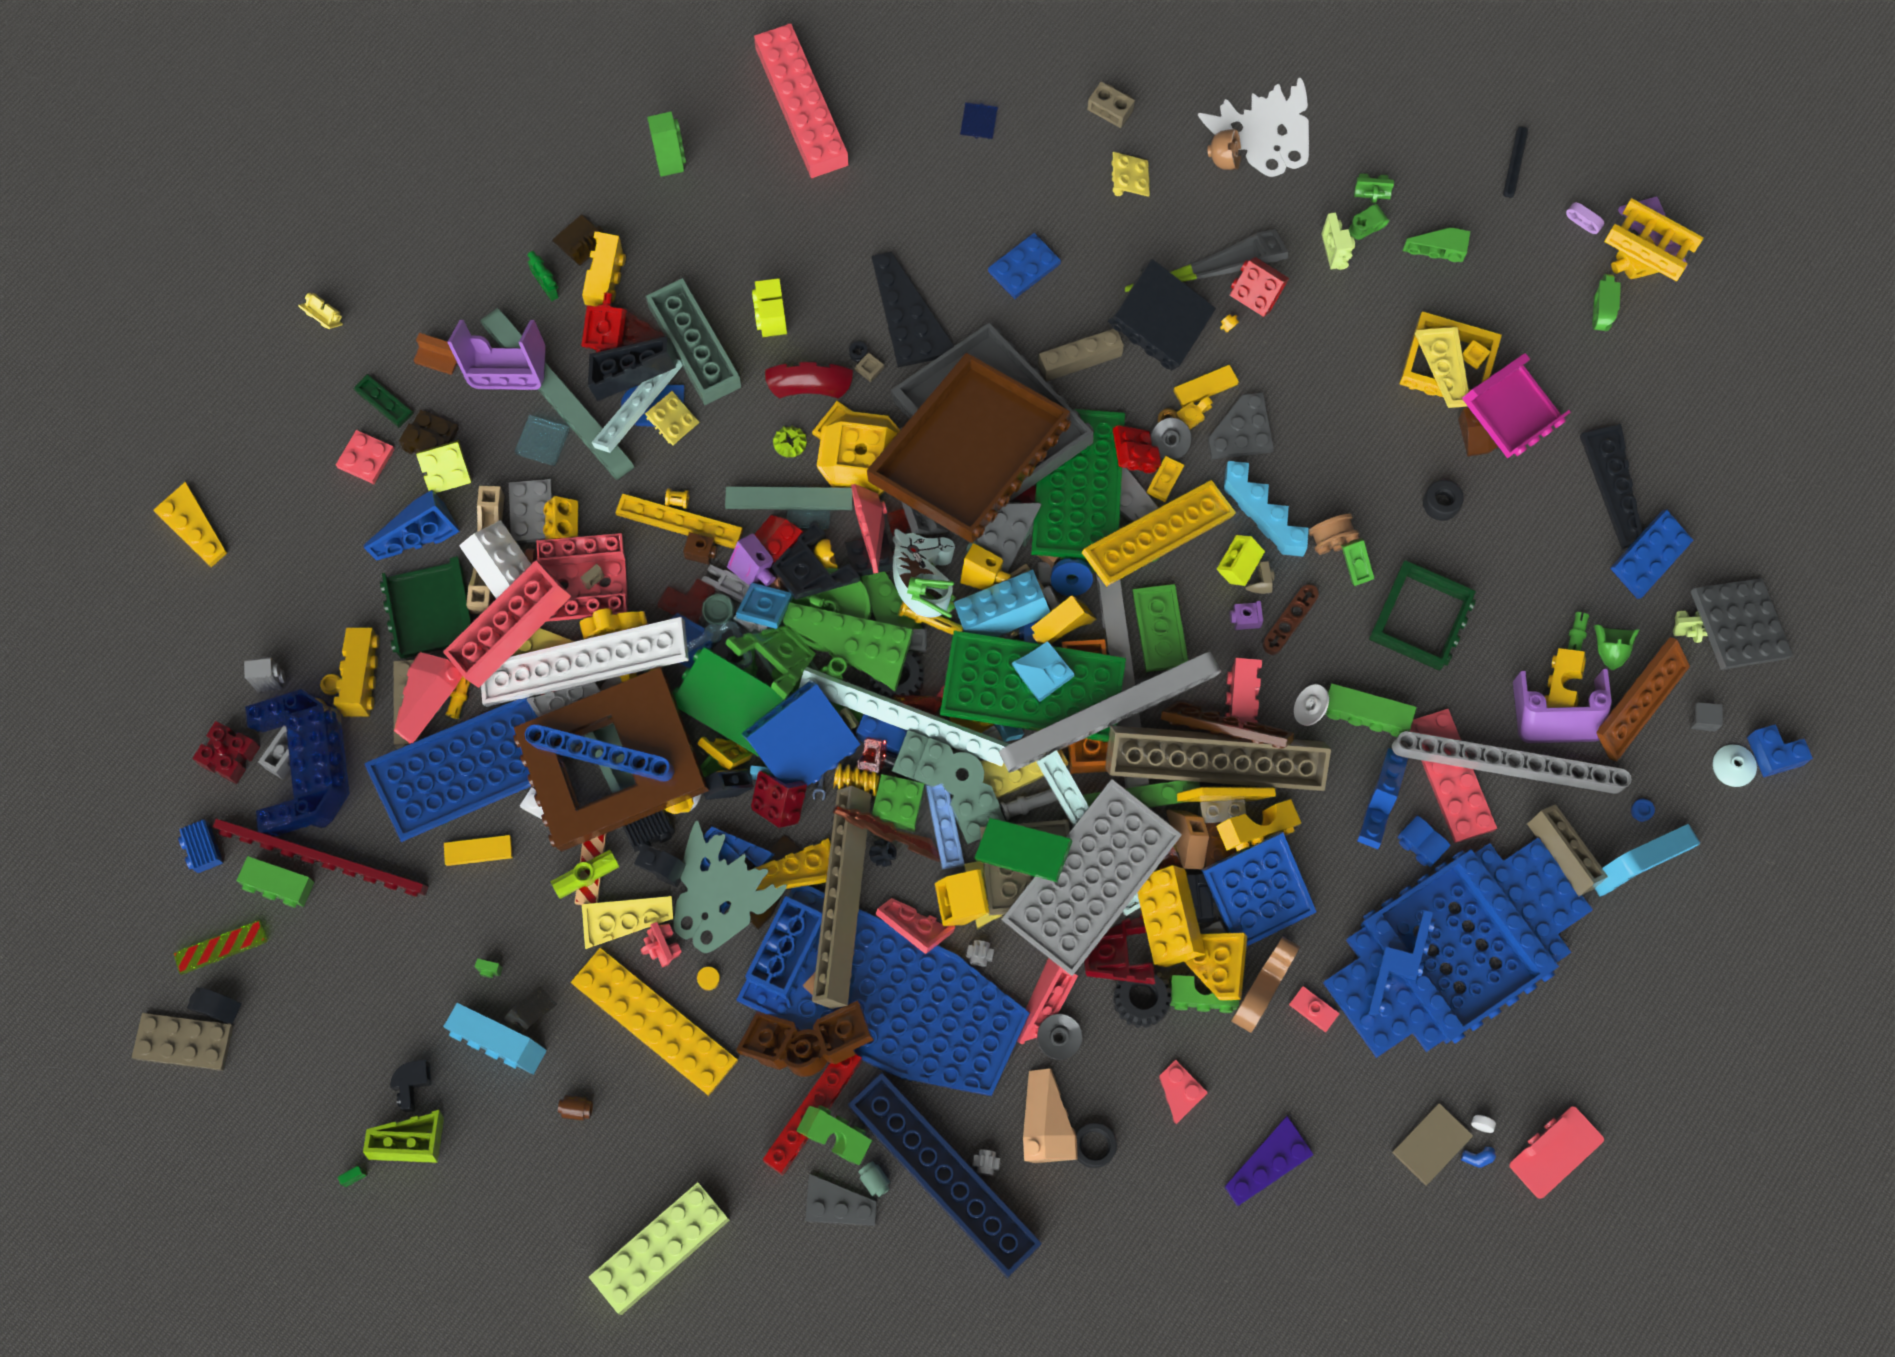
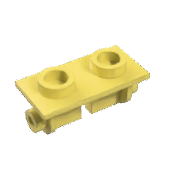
M308 293L305 297L306 303L298 306L325 328L332 329L343 325L340 322L342 318L340 312L329 304H325L323 308L325 301L315 293Z

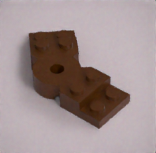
M857 1000L848 1006H844L817 1019L813 1026L814 1030L805 1029L800 1031L794 1022L757 1011L736 1050L741 1055L757 1059L762 1065L778 1070L788 1067L795 1075L807 1077L821 1071L827 1062L837 1064L856 1055L854 1049L873 1041V1037L862 1006Z

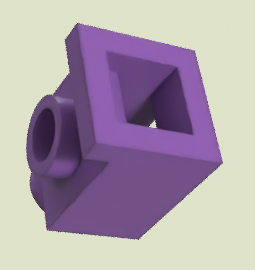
M1261 601L1234 605L1233 610H1230V621L1234 623L1235 630L1261 628L1263 623ZM1243 613H1250V615L1245 616Z

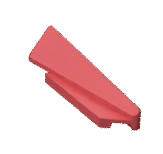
M1048 958L1026 1007L1030 1014L1017 1040L1018 1043L1024 1044L1027 1040L1037 1038L1040 1024L1047 1017L1059 1013L1078 975H1069Z

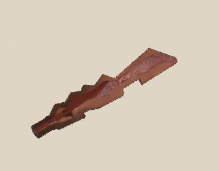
M838 805L835 806L834 814L843 817L847 822L862 830L866 828L889 842L896 840L909 845L908 850L934 861H940L939 853L932 839L897 831L892 822H883L878 816L874 817L869 812L862 813L858 809H845Z

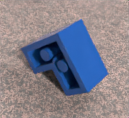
M1776 724L1755 730L1747 737L1763 778L1804 766L1813 759L1805 739L1784 744Z

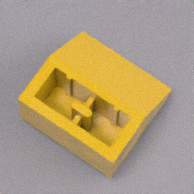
M981 869L947 876L935 883L943 926L966 925L989 913V904L986 898Z

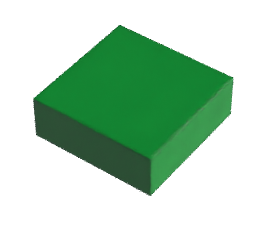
M356 1166L339 1175L338 1180L342 1186L348 1187L366 1177L367 1174L363 1168Z

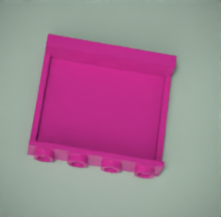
M1526 353L1479 384L1462 398L1507 458L1514 453L1516 456H1519L1527 450V444L1530 447L1541 440L1538 437L1539 435L1544 438L1553 431V425L1555 428H1558L1566 422L1564 417L1571 413L1568 410L1561 415L1524 367V364L1530 360Z

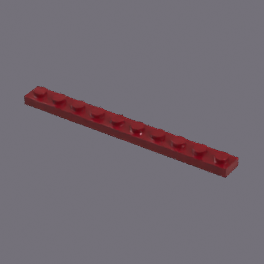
M216 819L213 825L214 828L219 830V835L232 838V835L240 837L239 841L252 845L254 841L260 843V848L273 851L276 848L281 850L280 854L293 858L295 854L301 856V861L313 865L315 861L323 863L321 867L334 871L335 868L343 870L342 874L354 878L358 874L364 876V881L373 884L380 881L385 883L384 887L395 891L398 887L406 889L404 893L417 897L418 894L425 896L428 887L424 884Z

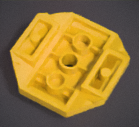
M845 411L822 426L817 469L831 488H851L852 484H857L878 493L880 496L884 491L868 482L867 469L899 433L900 429L889 416ZM863 447L867 451L865 454L859 455L856 453V450Z

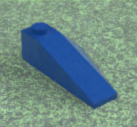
M864 714L857 728L856 738L861 742L870 743L879 749L898 756L908 730Z

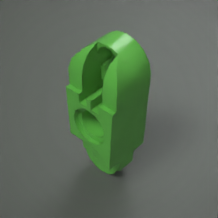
M1604 274L1594 295L1593 330L1609 331L1617 317L1620 308L1621 283L1614 282L1615 277L1612 274Z

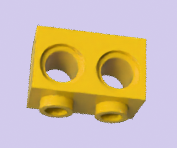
M554 496L545 503L543 509L545 514V524L543 527L545 540L578 537V501Z

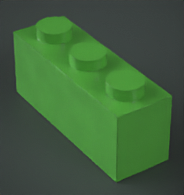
M247 856L236 880L242 885L241 889L253 894L255 891L262 892L263 897L274 901L276 898L282 899L283 904L294 908L296 905L304 907L314 885V881L307 876Z

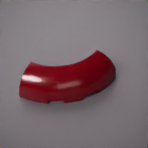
M800 362V366L788 367L787 364H781L765 369L766 383L771 392L778 398L796 394H820L839 399L849 389L853 377V370L834 364H830L829 367L817 366V362Z

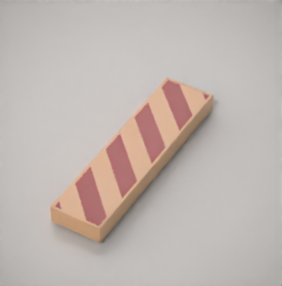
M607 833L582 843L580 863L587 862L605 852ZM582 871L580 878L585 879L589 877L590 871ZM601 877L595 880L592 885L576 890V905L598 903Z

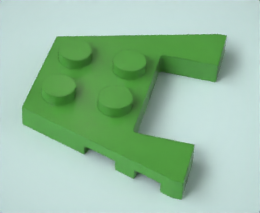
M787 626L762 630L761 633L754 635L747 633L739 638L732 636L726 641V645L738 656L743 655L752 648H756L783 674V676L773 681L771 688L784 700L802 677L804 669L810 665L815 657V653Z

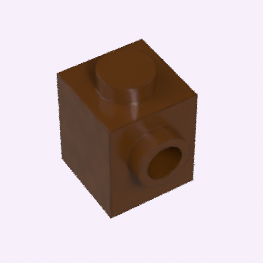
M689 532L683 552L687 560L710 565L711 559H715L718 547L715 545L714 538Z

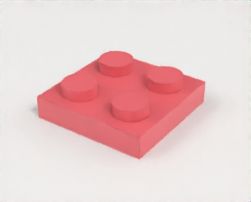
M356 430L337 461L336 466L345 472L375 484L395 449L385 442Z

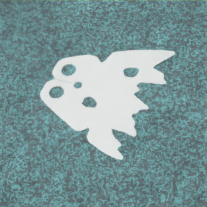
M1298 78L1297 86H1291V95L1287 101L1280 85L1277 84L1274 86V90L1269 92L1267 99L1257 97L1252 93V109L1244 110L1243 115L1239 114L1226 99L1224 104L1220 106L1221 117L1198 113L1199 118L1214 135L1223 130L1233 129L1231 123L1240 122L1243 125V129L1241 132H1238L1241 142V149L1238 150H1247L1246 158L1249 164L1269 177L1284 173L1286 166L1296 169L1304 166L1308 161L1309 120L1299 114L1305 111L1308 106L1306 89L1301 78ZM1280 124H1283L1287 129V134L1283 136L1277 132ZM1274 146H1280V151H1275ZM1298 151L1301 154L1300 160L1296 162L1291 161L1288 157L1289 152ZM1275 159L1278 162L1277 169H1268L1266 167L1267 160Z

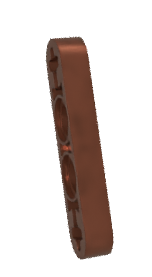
M1305 585L1296 594L1265 637L1263 649L1266 653L1270 655L1278 654L1319 596L1315 586ZM1311 592V597L1304 604L1302 600L1305 597V593ZM1299 607L1302 610V615L1294 616L1291 613V608ZM1287 623L1290 625L1291 630L1284 633L1279 629V625ZM1277 635L1280 638L1276 646L1273 648L1269 647L1270 642H1273Z

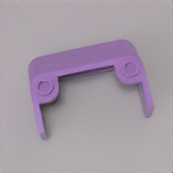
M464 320L458 322L448 340L450 349L467 383L473 388L537 390L544 381L546 346L534 320H530L518 342L521 348H491L486 338L471 336Z
M1603 669L1594 679L1595 691L1589 696V707L1547 708L1546 699L1541 693L1536 691L1528 692L1526 672L1521 671L1513 681L1518 735L1520 739L1526 743L1599 741L1596 732L1600 725L1608 718L1611 708L1608 669Z

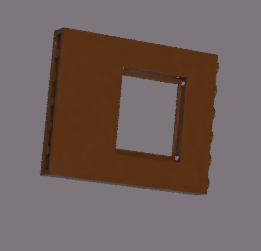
M661 667L514 727L516 735H513L514 741L518 748L521 747L523 753L520 755L524 767H528L530 773L527 775L528 781L532 787H535L537 793L534 795L535 801L539 807H542L544 813L541 815L542 821L546 827H549L551 833L548 835L552 847H556L561 852L709 791L666 673ZM614 723L622 747L663 757L674 767V775L668 781H659L633 774L636 784L580 807L562 756L532 746L525 739V731L529 726L535 724L583 736ZM541 732L534 736V741L541 738ZM562 738L555 740L554 745L559 746ZM645 759L637 763V768H642L645 765ZM661 765L658 768V774L664 773L667 766Z

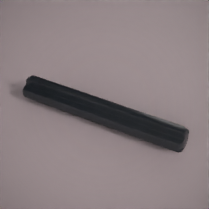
M1520 126L1516 131L1503 192L1504 197L1513 198L1515 195L1528 135L1527 127Z

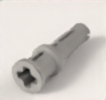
M1048 789L1025 798L1024 796H1018L1016 800L1007 803L1000 802V808L1005 821H1009L1011 817L1020 814L1027 815L1029 810L1058 801L1053 790Z

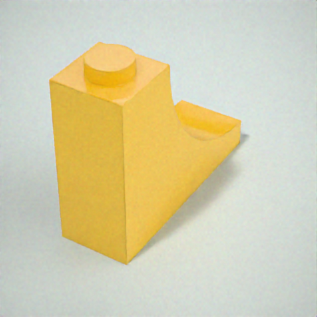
M1070 596L1031 627L1035 632L1032 636L1038 644H1044L1048 641L1051 645L1070 631L1086 624H1092L1097 619L1084 602L1074 596Z

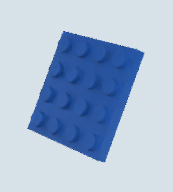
M1281 831L1265 838L1260 843L1251 845L1202 869L1228 933H1245L1247 935L1246 947L1316 913L1284 833Z

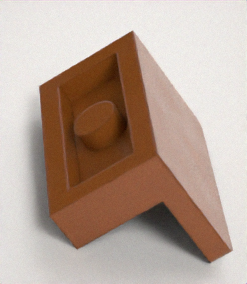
M419 333L416 338L419 349L414 358L415 364L452 375L457 361L448 342Z

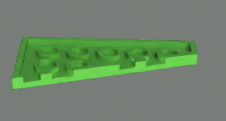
M789 602L783 620L784 625L805 638L807 637L816 642L820 647L826 648L835 656L843 658L845 662L860 671H864L872 676L873 679L884 683L896 692L913 636L912 629Z

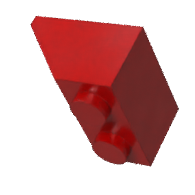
M770 515L754 535L772 556L773 565L788 548H791L798 541L797 538L803 531L787 519Z

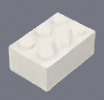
M501 520L474 533L459 545L496 599L531 565Z

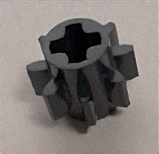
M883 839L874 841L875 846L870 847L869 851L871 861L876 866L882 865V867L892 865L891 860H895L897 855L894 844Z

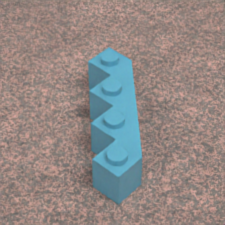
M1228 461L1225 469L1224 491L1229 496L1231 495L1248 517H1251L1260 531L1268 539L1272 540L1282 555L1303 557L1308 544V528L1287 526L1289 506L1267 504L1269 484L1248 482L1249 463Z

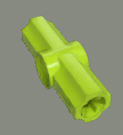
M608 850L587 862L578 863L574 869L550 882L559 899L584 886L592 885L595 880L619 868V865L611 850ZM589 870V877L585 879L580 878L582 871Z

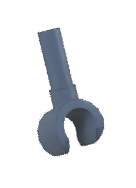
M822 774L823 776L818 781L817 789L812 794L814 800H816L815 795L818 792L823 793L822 801L826 799V793L823 790L824 774Z

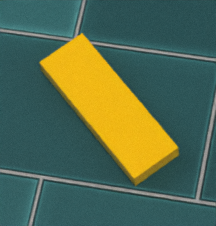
M1227 365L1174 387L1173 391L1183 408L1190 402H1198L1207 396L1210 397L1238 385L1239 381L1231 366Z
M511 836L444 843L445 865L451 866L513 858Z

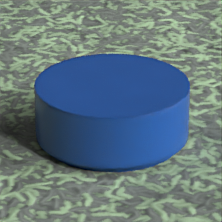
M1638 799L1631 806L1632 816L1641 822L1648 821L1655 813L1653 803L1647 799Z

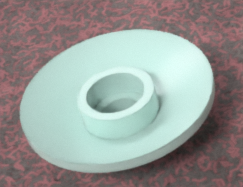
M1734 744L1726 745L1720 748L1714 755L1712 763L1714 773L1724 784L1732 787H1741L1751 782L1755 777L1757 771L1756 760L1746 748ZM1734 760L1740 763V767L1734 764Z

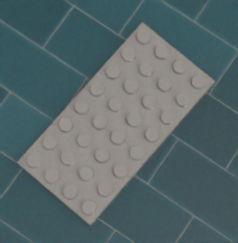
M1111 779L1066 836V838H1070L1073 842L1058 883L1034 877L1001 920L1069 975L1073 976L1182 834Z

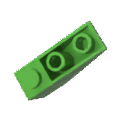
M1446 228L1407 238L1403 251L1413 255L1421 254L1430 258L1448 259L1451 262H1463L1468 250L1470 231Z

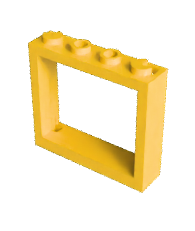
M1421 312L1415 332L1416 330L1458 327L1460 341L1471 343L1475 340L1485 348L1490 349L1491 352L1488 355L1481 383L1490 378L1501 334ZM1414 332L1399 384L1407 386L1409 389L1424 391L1428 395L1443 397L1434 378L1411 372L1419 345Z

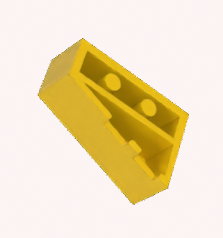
M596 231L594 233L597 244L595 251L590 253V257L593 260L590 270H587L582 294L585 305H602L604 293L613 294L611 302L615 300L616 291L614 289L616 284L620 282V268L625 265L626 255L623 254L620 238L617 235Z

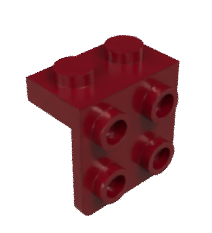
M759 771L751 809L778 828L798 824L807 784L802 781L785 784L766 771Z

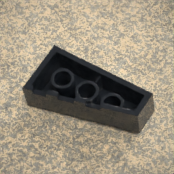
M666 336L589 354L588 387L597 401L605 399L676 368V350Z

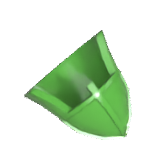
M1594 625L1598 654L1603 663L1610 670L1621 667L1630 657L1634 641L1640 629L1616 630L1603 628L1601 625Z

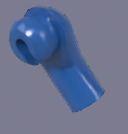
M1489 1146L1485 1147L1478 1154L1464 1150L1461 1161L1482 1168L1495 1160V1150Z

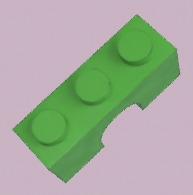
M1172 975L1170 978L1169 988H1171L1172 992L1170 995L1172 997L1170 1006H1174L1175 1010H1188V1007H1196L1197 1011L1208 1012L1213 1008L1219 1009V1012L1232 1013L1233 1010L1239 1007V1000H1219L1213 993L1209 995L1200 994L1195 989L1194 976Z
M821 1105L818 1108L809 1106L796 1131L824 1145L828 1137L835 1133L836 1142L831 1152L848 1162L860 1165L872 1142L871 1139L865 1136L866 1132L856 1126L853 1128L847 1126L849 1121L840 1116L832 1117L830 1115L832 1111Z

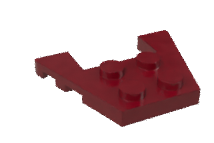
M1142 913L1136 919L1130 921L1128 918L1123 920L1121 925L1109 928L1084 961L1087 977L1155 984L1153 962L1137 965L1129 964L1127 936L1147 933Z

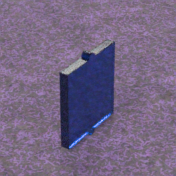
M965 103L960 135L973 136L975 139H978V137L993 139L998 107L987 106L983 103H980V105Z

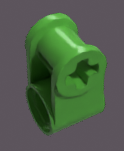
M1378 204L1372 205L1367 210L1354 216L1349 227L1350 236H1353L1356 240L1363 239L1369 234L1384 228L1388 224L1389 219Z

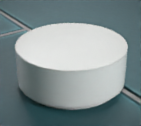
M1475 1115L1471 1125L1477 1130L1493 1133L1496 1122L1487 1116Z

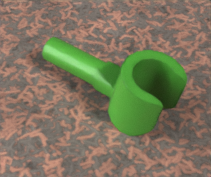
M821 593L810 596V607L822 608L824 599L820 598Z

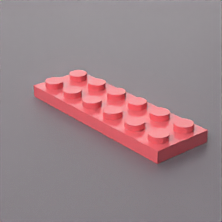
M1449 709L1413 720L1410 732L1461 741ZM1422 744L1424 750L1430 751L1427 745ZM1444 748V752L1448 755H1451V752L1447 748ZM1421 760L1454 843L1497 829L1473 769Z

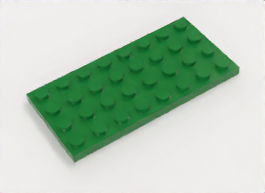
M1075 409L1079 413L1081 420L1084 423L1090 424L1093 428V443L1036 483L1035 502L1041 503V506L1034 518L1031 555L1086 559L1082 554L1084 548L1119 530L1122 467L1118 465L1113 428L1117 425H1125V413Z
M954 630L940 715L1040 731L1121 693L1126 658L1052 646L1073 671L1074 677L1039 702L1012 666V663L1034 651L1042 644ZM1110 727L1085 739L1108 742Z

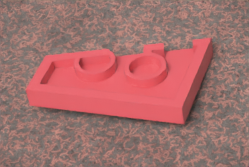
M893 898L877 908L875 914L925 954L951 935L955 929V926H943V924L936 921L937 918L931 915L925 917L917 913L915 908Z

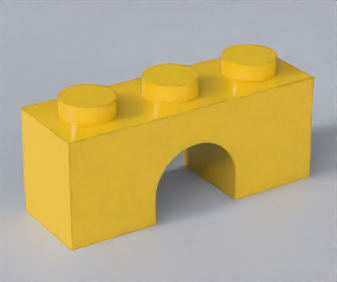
M1558 648L1557 656L1554 655L1552 659L1554 673L1549 675L1548 679L1550 693L1545 695L1547 708L1577 707L1579 700L1577 691L1567 690L1563 685L1569 679H1583L1586 664L1584 651Z

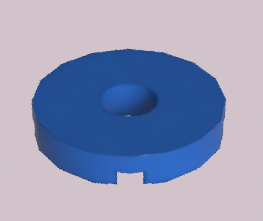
M1064 559L1052 568L1050 575L1051 585L1055 591L1062 595L1078 596L1085 593L1091 587L1093 582L1092 569L1088 563L1081 559ZM1072 574L1077 576L1075 579L1067 578L1068 575Z

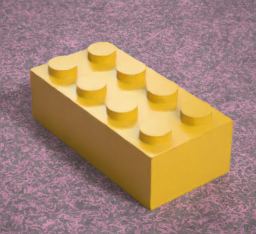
M1172 865L1153 872L1137 893L1154 965L1169 967L1205 955L1185 869Z

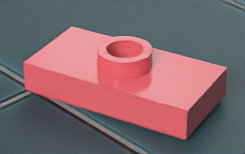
M1302 986L1289 1004L1324 1032L1329 1029L1340 1014L1304 986Z

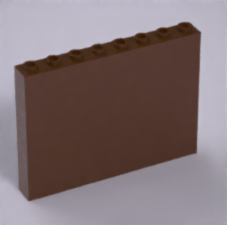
M965 353L867 469L868 482L970 543H973L976 538H980L983 535L985 527L989 522L992 523L996 519L998 511L1009 503L1010 496L1014 492L1019 491L1023 480L1032 475L1036 464L1044 460L1049 448L1057 444L1062 432H1066L1071 425L1070 411L972 355Z

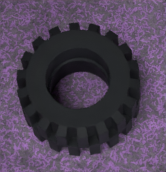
M911 650L907 653L903 669L908 672L910 677L905 683L897 686L896 692L870 676L872 691L903 704H906L907 700L910 703L914 701V696H919L924 681L923 665L920 664L919 657H914V652Z
M1154 973L1155 984L1119 980L1114 991L1113 1003H1115V1011L1119 1012L1121 1020L1125 1019L1127 1021L1126 1024H1134L1136 1028L1141 1026L1148 1028L1152 1024L1156 1025L1164 1018L1171 1004L1172 997L1170 995L1172 992L1171 988H1168V981L1162 979L1163 975L1161 973ZM1137 986L1149 988L1155 996L1154 1006L1146 1010L1136 1008L1130 1001V991Z

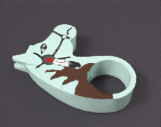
M895 529V536L893 537L895 544L893 577L899 596L913 612L920 616L938 617L942 615L919 601L911 600L912 595L907 594L911 577L949 581L934 566L951 563L955 549L953 541L945 537L924 538L915 533L904 534ZM949 586L948 589L927 587L940 593L943 598L938 600L924 599L947 611L952 595V586Z

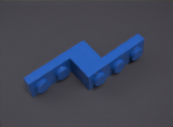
M1388 748L1385 754L1378 782L1369 799L1357 842L1379 849L1387 820L1398 797L1408 758L1396 755L1391 748Z
M1423 911L1412 953L1385 947L1368 1015L1377 1017L1379 1012H1384L1386 999H1382L1384 990L1389 991L1392 981L1388 974L1414 981L1417 975L1422 976L1425 963L1421 962L1423 954L1428 952L1430 941L1426 940L1428 932H1433L1436 919H1432L1433 912Z

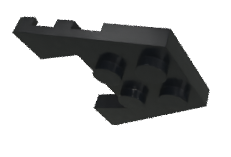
M815 521L809 525V529L804 534L802 533L797 538L798 541L791 548H788L772 565L773 572L795 600L860 581V576L849 563L834 573L829 574L809 549L820 540L826 538L825 533Z

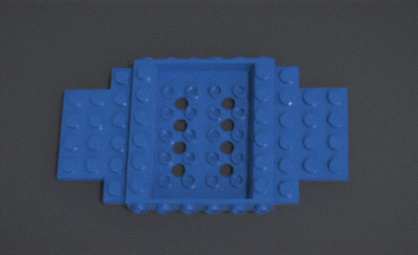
M1539 838L1504 861L1490 843L1476 853L1472 849L1466 853L1463 850L1452 857L1453 862L1448 865L1446 862L1442 863L1434 869L1436 871L1435 874L1432 876L1426 874L1417 881V886L1414 888L1408 886L1399 893L1400 897L1394 901L1393 898H1390L1381 905L1383 909L1377 913L1375 910H1372L1363 917L1365 921L1360 925L1362 929L1346 939L1358 959L1325 980L1323 984L1376 1058L1411 1034L1416 1037L1426 1052L1442 1041L1445 1044L1450 1041L1456 1044L1466 1037L1464 1034L1466 1030L1470 1028L1472 1031H1475L1484 1024L1482 1019L1487 1016L1492 1019L1502 1012L1500 1010L1501 1006L1507 1004L1509 1007L1520 1000L1517 995L1523 991L1527 995L1536 989V982L1541 979L1546 982L1555 976L1553 971L1559 967L1557 962L1572 953L1558 934L1583 918L1593 909L1582 895H1577L1557 861ZM1456 902L1460 905L1461 911L1459 914H1452L1449 911L1448 906L1450 903ZM1424 910L1433 912L1432 919H1436L1433 932H1428L1426 940L1430 941V944L1437 946L1439 950L1438 955L1435 957L1428 954L1422 955L1421 962L1425 963L1422 976L1417 975L1415 981L1388 974L1392 981L1389 991L1384 990L1382 998L1386 999L1384 1012H1379L1377 1017L1368 1015L1385 947L1412 953L1416 940L1413 928L1419 926ZM1468 920L1474 924L1473 932L1468 933L1463 930V921ZM1477 939H1484L1487 942L1488 948L1485 951H1480L1476 948L1475 943ZM1496 957L1501 961L1500 969L1490 967V958ZM1442 963L1451 965L1452 973L1450 975L1441 973L1440 965ZM1460 981L1464 983L1466 990L1463 994H1458L1454 991L1453 985L1455 982Z

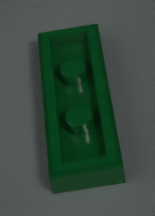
M368 374L353 388L357 394L398 428L413 415L412 410Z

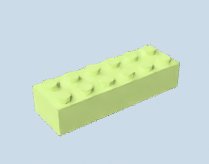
M697 1182L592 1273L589 1278L615 1311L622 1315L730 1220Z

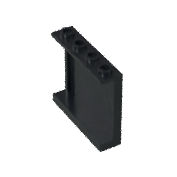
M1151 259L1143 265L1140 270L1142 273L1114 316L1108 319L1107 322L1112 325L1113 329L1126 335L1130 342L1143 348L1147 355L1160 361L1164 368L1172 371L1182 364L1216 308L1159 263Z

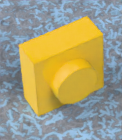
M1473 340L1462 353L1465 362L1478 369L1491 351Z

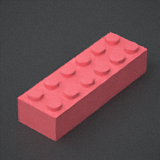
M535 560L443 653L465 679L479 688L571 595L544 566Z

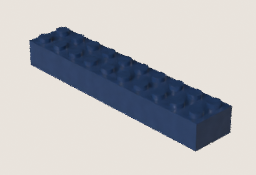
M883 1073L848 1104L849 1109L1007 1279L1041 1246L1042 1243Z

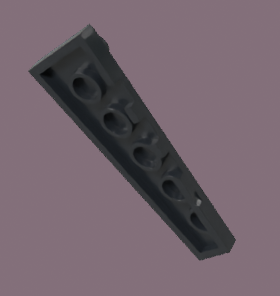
M1621 424L1582 433L1580 439L1621 549L1629 548L1640 536L1642 528L1637 512L1636 498L1633 495V482L1628 469L1630 466L1625 453L1626 446Z

